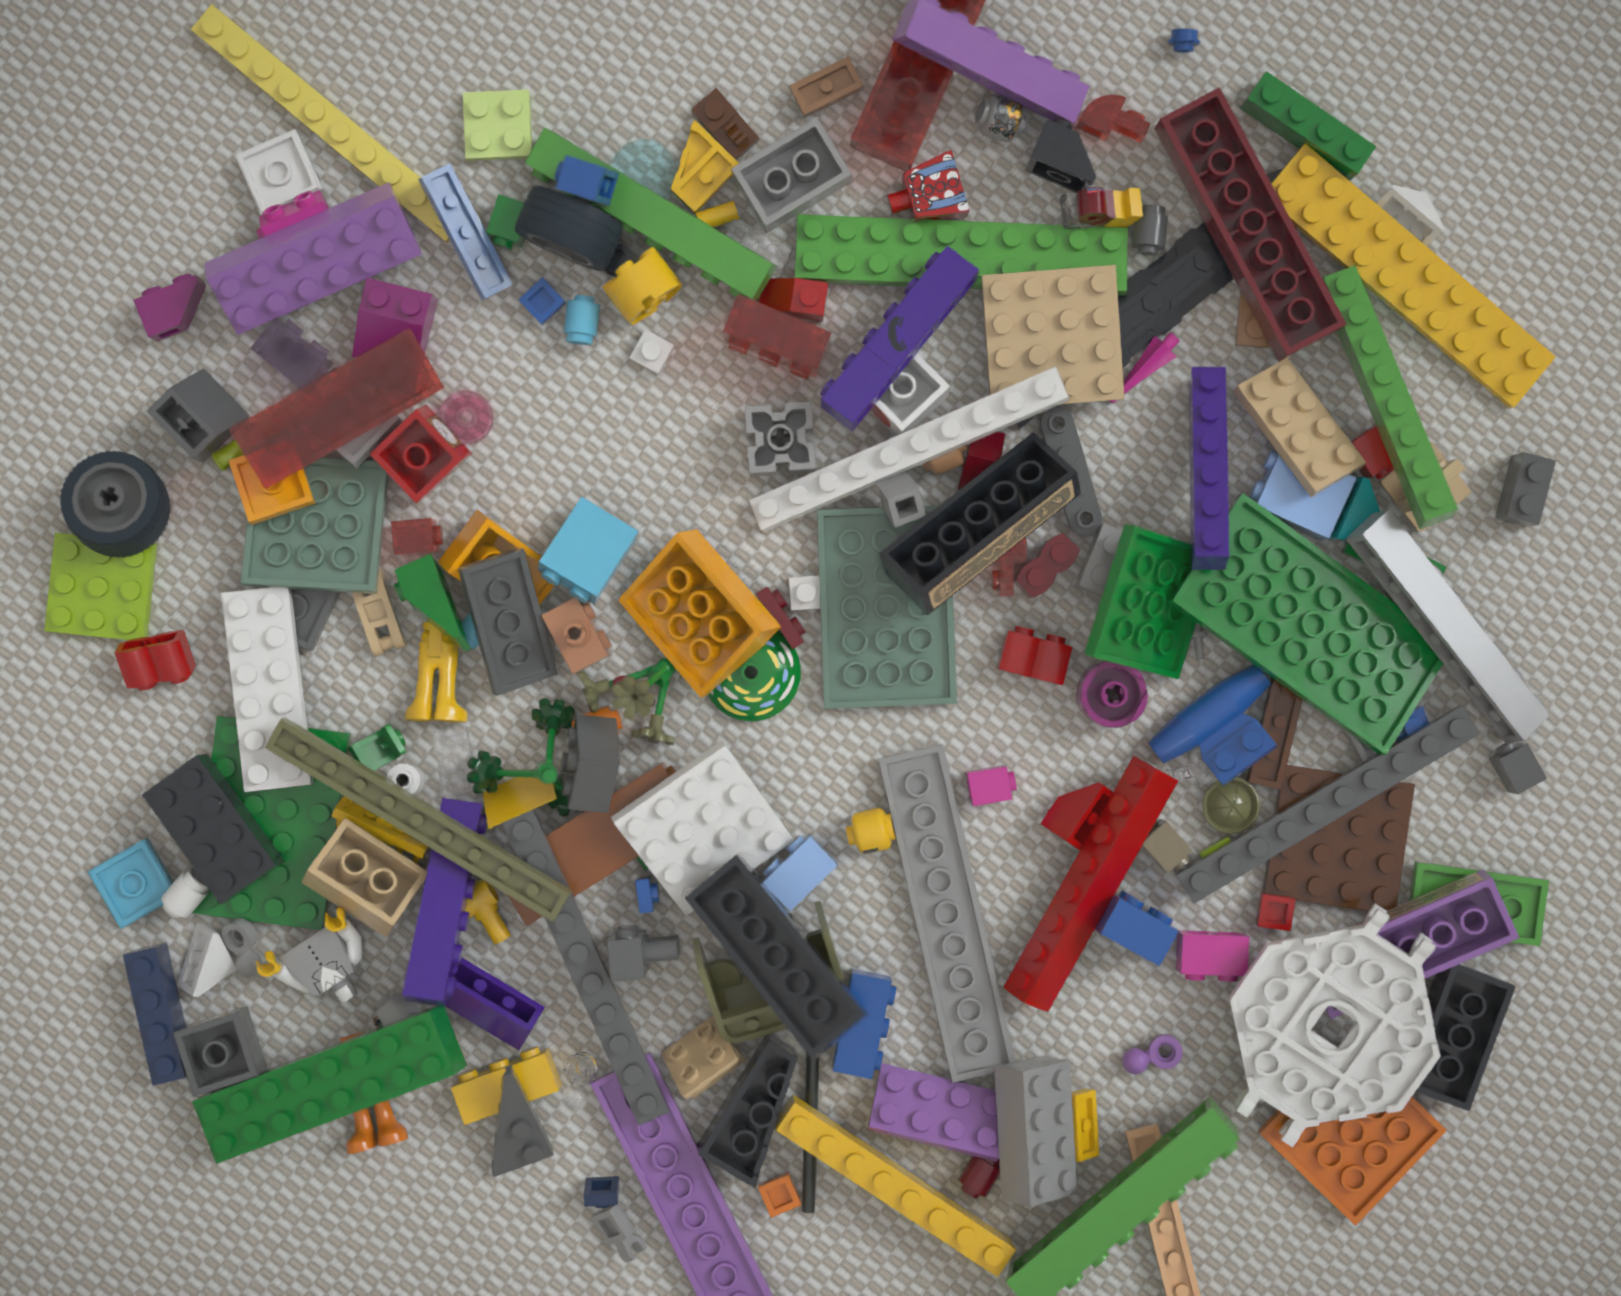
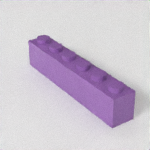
M911 0L906 3L892 40L997 94L1020 102L1026 109L1048 120L1061 119L1070 124H1075L1090 87L1079 81L1080 76L1068 70L1060 71L1052 67L1053 62L1038 55L1033 57L1025 53L1024 46L1013 41L1004 42L996 37L997 33L994 30L984 26L976 27L968 23L969 18L955 11H950L949 13L939 8L940 3L936 0Z

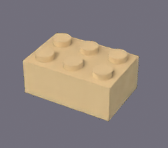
M344 818L308 868L301 883L338 907H343L346 912L387 937L424 883L427 871Z

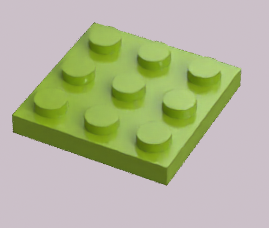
M55 532L44 631L123 640L148 637L157 543L136 555L110 557L89 549L74 534Z

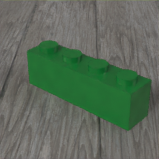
M1267 71L1259 79L1240 107L1245 113L1298 149L1306 143L1349 181L1360 172L1377 147Z

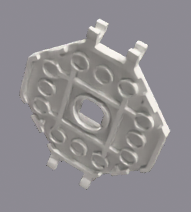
M1376 903L1369 910L1362 925L1267 942L1229 996L1248 1085L1247 1089L1243 1090L1234 1101V1104L1237 1105L1236 1111L1248 1118L1261 1098L1289 1116L1291 1119L1284 1123L1279 1133L1282 1135L1281 1140L1291 1147L1296 1144L1305 1128L1318 1126L1322 1122L1333 1120L1341 1122L1364 1118L1368 1114L1402 1111L1440 1058L1422 964L1434 951L1436 945L1432 943V939L1420 932L1411 947V951L1407 954L1378 935L1377 933L1390 916L1385 909ZM1329 1006H1334L1356 1021L1338 1047L1311 1030Z

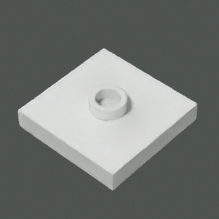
M296 129L235 155L260 215L272 205L280 204L283 206L293 202L294 198L303 192L312 191L314 193L318 190L321 193L324 192Z

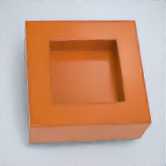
M789 1171L758 1184V1189L771 1218L801 1205V1199Z

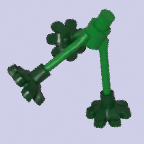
M547 698L539 700L540 709H533L531 716L532 720L536 722V727L540 730L545 729L548 735L545 759L537 763L535 769L509 770L500 767L501 759L498 756L490 757L489 752L481 750L477 754L478 758L471 757L467 763V766L473 770V772L467 774V781L475 783L473 792L475 794H481L485 790L487 793L496 792L498 789L496 781L501 780L503 777L538 778L542 783H551L554 786L557 799L548 802L549 808L555 809L558 807V812L561 816H568L570 814L568 799L566 795H562V782L566 774L558 775L557 769L553 765L555 735H559L561 728L568 729L572 727L575 709L572 706L564 707L565 702L560 699H556L553 705H551Z

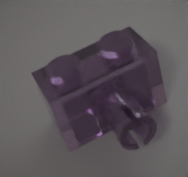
M278 318L273 319L251 346V349L300 389L310 394L334 364V362L326 357L330 351L315 339L310 344L301 337L304 330L289 318L285 323Z

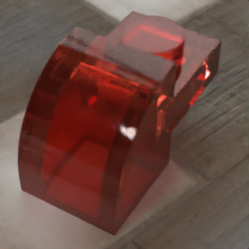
M1111 94L1093 100L1085 108L1075 128L1103 141H1106L1111 130L1141 143L1151 123L1145 121V117L1134 110H1127L1125 112L1121 110L1126 97Z
M1026 538L993 563L997 564V570H992L991 587L992 590H997V597L1014 596L1013 564L1027 563Z

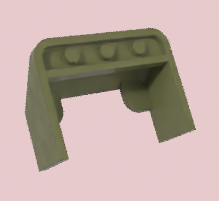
M816 901L814 904L821 929L806 934V936L845 984L821 901ZM699 937L692 939L697 970L720 1035L726 1042L729 1041L730 1043L737 1044L788 1029L746 975L740 976L734 962L727 959H719L708 963Z

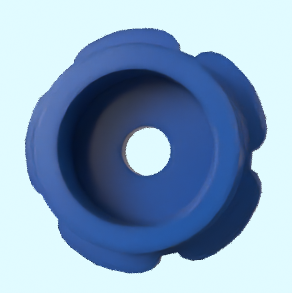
M1173 29L1171 30V39L1167 41L1168 44L1174 46L1173 51L1179 53L1193 52L1194 46H1198L1201 42L1198 40V30Z

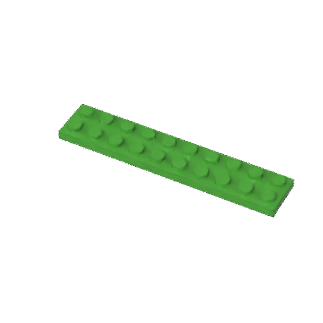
M797 215L795 278L831 284L907 287L914 277L920 279L927 269L924 267L929 258L936 251L941 253L948 245L979 269L977 281L970 289L982 290V275L1116 265L1118 295H1125L1127 292L1128 228Z

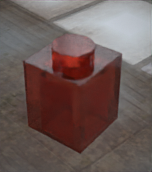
M423 518L391 521L394 555L406 556L439 553V545H443L444 538L442 526L437 525L436 519Z

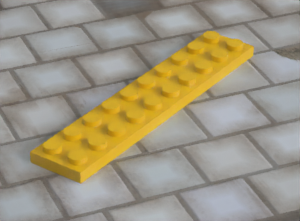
M1306 143L1300 147L1271 182L1293 225L1344 269L1355 265L1364 286L1509 409L1514 408L1556 358L1554 354Z

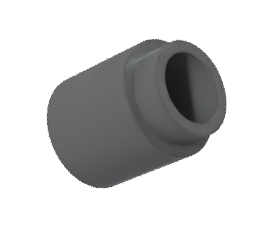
M1142 205L1143 217L1134 223L1132 247L1138 249V254L1156 256L1158 255V250L1165 249L1168 224L1165 207Z

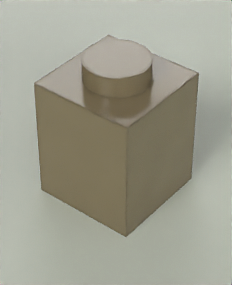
M1163 819L1154 824L1142 845V848L1167 873L1171 870L1177 872L1183 868L1190 860L1187 856L1192 852V849Z

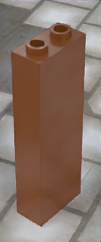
M664 762L614 792L608 813L584 811L546 835L574 897L639 857L613 823L611 817L677 772L672 765L666 767ZM507 895L526 926L543 917Z

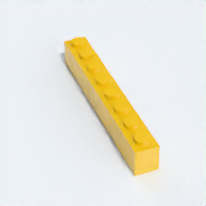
M792 1094L780 1112L775 1127L777 1132L996 1277L1000 1275L1016 1251L1009 1237L794 1094Z

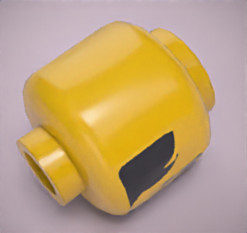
M881 808L854 813L851 818V825L846 826L849 845H856L861 854L887 850L891 847L892 840L896 839L891 814H885Z

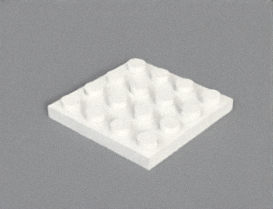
M723 740L611 817L613 823L685 916L694 911L685 897L734 856L739 855L743 857L751 868L755 869L795 841Z

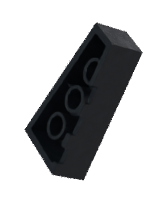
M772 1034L765 1035L697 1143L698 1155L753 1188H756L759 1173L768 1151V1145L779 1118L782 1102L785 1099L798 1060L795 1048Z

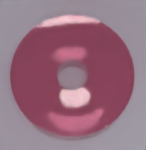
M463 390L451 394L443 402L439 413V418L463 444H474L483 440L490 433L494 423V413L491 405L483 396L474 391ZM464 412H471L472 420L469 423L461 421V416Z

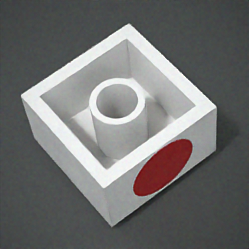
M917 353L870 412L894 436H898L914 429L948 397L950 385Z

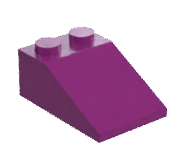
M367 277L358 310L349 379L354 377L361 383L414 396L438 299L430 293Z

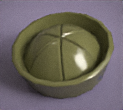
M1236 777L1224 787L1217 780L1210 785L1204 794L1202 802L1203 815L1209 825L1218 832L1226 834L1241 833L1250 828L1258 817L1260 810L1259 796L1254 787L1244 779Z

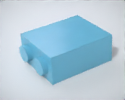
M581 496L540 559L538 571L541 572V577L548 583L555 586L561 584L568 588L570 595L580 602L587 603L589 601L595 605L635 543L638 530Z

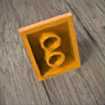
M478 509L438 561L449 574L461 581L458 567L520 547L525 551L539 606L555 586L541 577V572L538 571L539 561L542 556Z

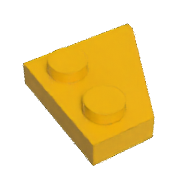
M696 120L691 125L690 134L681 155L680 165L671 186V192L694 214L732 178L731 168L739 164Z

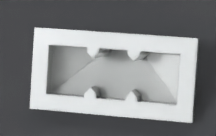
M1393 185L1376 203L1426 246L1444 229L1428 194L1425 192Z
M202 923L196 924L177 983L179 988L194 997L201 996L237 970L219 933Z

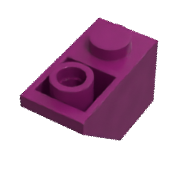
M183 274L172 280L173 284L164 288L160 286L148 288L141 293L142 297L133 300L149 338L159 342L189 329L206 289L203 279L196 275Z

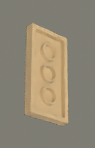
M1288 358L1237 385L1233 393L1310 497L1315 496L1359 470L1366 463Z

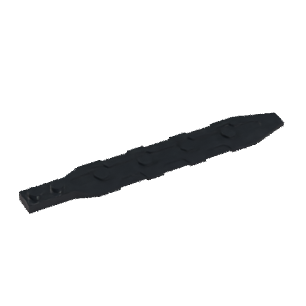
M1282 169L1267 174L1270 182L1276 178ZM1202 223L1196 229H1190L1174 242V247L1145 270L1140 269L1127 280L1126 294L1118 295L1122 368L1130 363V358L1147 346L1154 336L1165 335L1182 321V317L1210 294H1216L1233 280V275L1205 223ZM1038 414L1016 424L1021 429Z

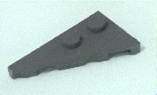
M512 1065L505 1067L506 1071L502 1076L501 1102L498 1108L494 1157L491 1163L492 1175L494 1177L554 1156L553 1146Z

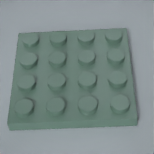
M300 456L316 503L251 525L247 519L240 583L243 586L377 594L389 474L376 461L364 460L355 469L345 459Z

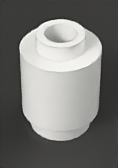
M398 764L390 769L387 774L388 780L400 786V776L406 774L409 782L405 787H402L403 789L415 796L423 789L424 775L418 767L410 764Z
M195 868L182 872L161 897L164 910L174 918H188L209 893L208 886Z

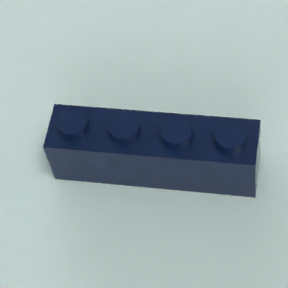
M167 942L135 949L123 954L152 1086L184 1079L187 1077L173 1032L186 1026Z

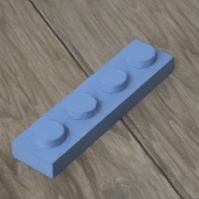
M451 163L419 178L418 180L481 300L513 285Z

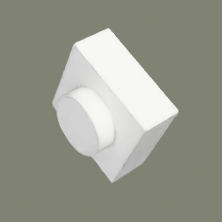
M645 329L629 358L659 375L675 346Z
M819 575L790 577L791 611L821 609Z

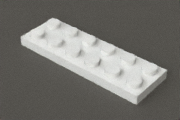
M268 587L221 593L244 792L314 784L311 775L265 748L281 718L286 717L308 731L291 589Z

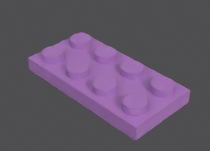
M884 1063L881 1064L867 1130L998 1161L999 1144L995 1090L962 1082H952L950 1079Z

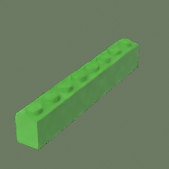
M543 128L525 161L527 165L534 168L531 173L532 175L548 184L551 179L555 181L556 168L560 161L564 162L565 155L619 173L610 206L584 198L590 202L589 205L616 217L618 222L622 224L623 230L631 234L637 230L646 235L644 242L655 249L662 251L663 247L671 250L675 253L672 259L683 266L690 268L691 264H694L703 270L701 276L708 281L718 285L721 280L731 286L729 293L744 302L748 298L753 300L759 299L777 265L557 133ZM559 190L560 192L572 196L576 199H578L579 197L578 195Z
M1354 265L1323 277L1324 283L1347 324L1338 330L1337 334L1378 428L1419 530L1451 519L1458 510V507L1356 266Z

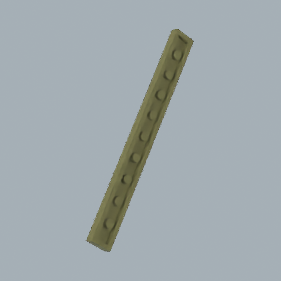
M286 717L279 720L265 746L269 751L552 922L557 919L572 893V890Z

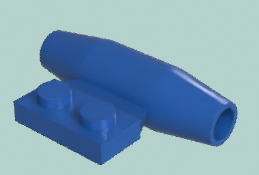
M1254 664L1223 679L1177 712L1148 742L1149 746L1163 764L1200 746L1202 760L1224 787L1277 748V744L1258 720L1244 714L1271 685L1270 681L1261 669Z

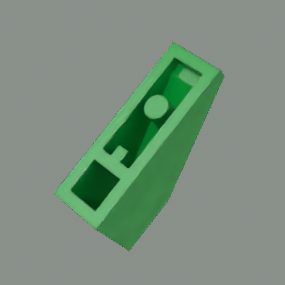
M428 554L395 569L398 582L394 584L400 600L402 602L407 600L418 614L465 652L470 650L469 641L444 573L432 554Z

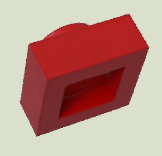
M1261 892L1256 925L1258 927L1291 931L1296 899L1294 897Z

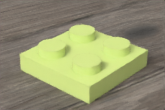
M529 89L462 92L465 159L467 161L527 159L533 149Z

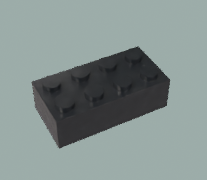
M207 753L196 755L142 794L220 904L232 900L285 862Z
M1462 964L1435 974L1428 998L1440 1058L1415 1092L1470 1111L1515 991V985Z

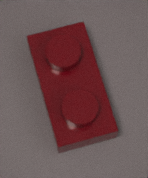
M765 587L756 593L764 607L781 625L780 631L792 649L804 643L802 635L806 631L796 616L790 619L783 608L788 604L779 590L771 591L769 587Z

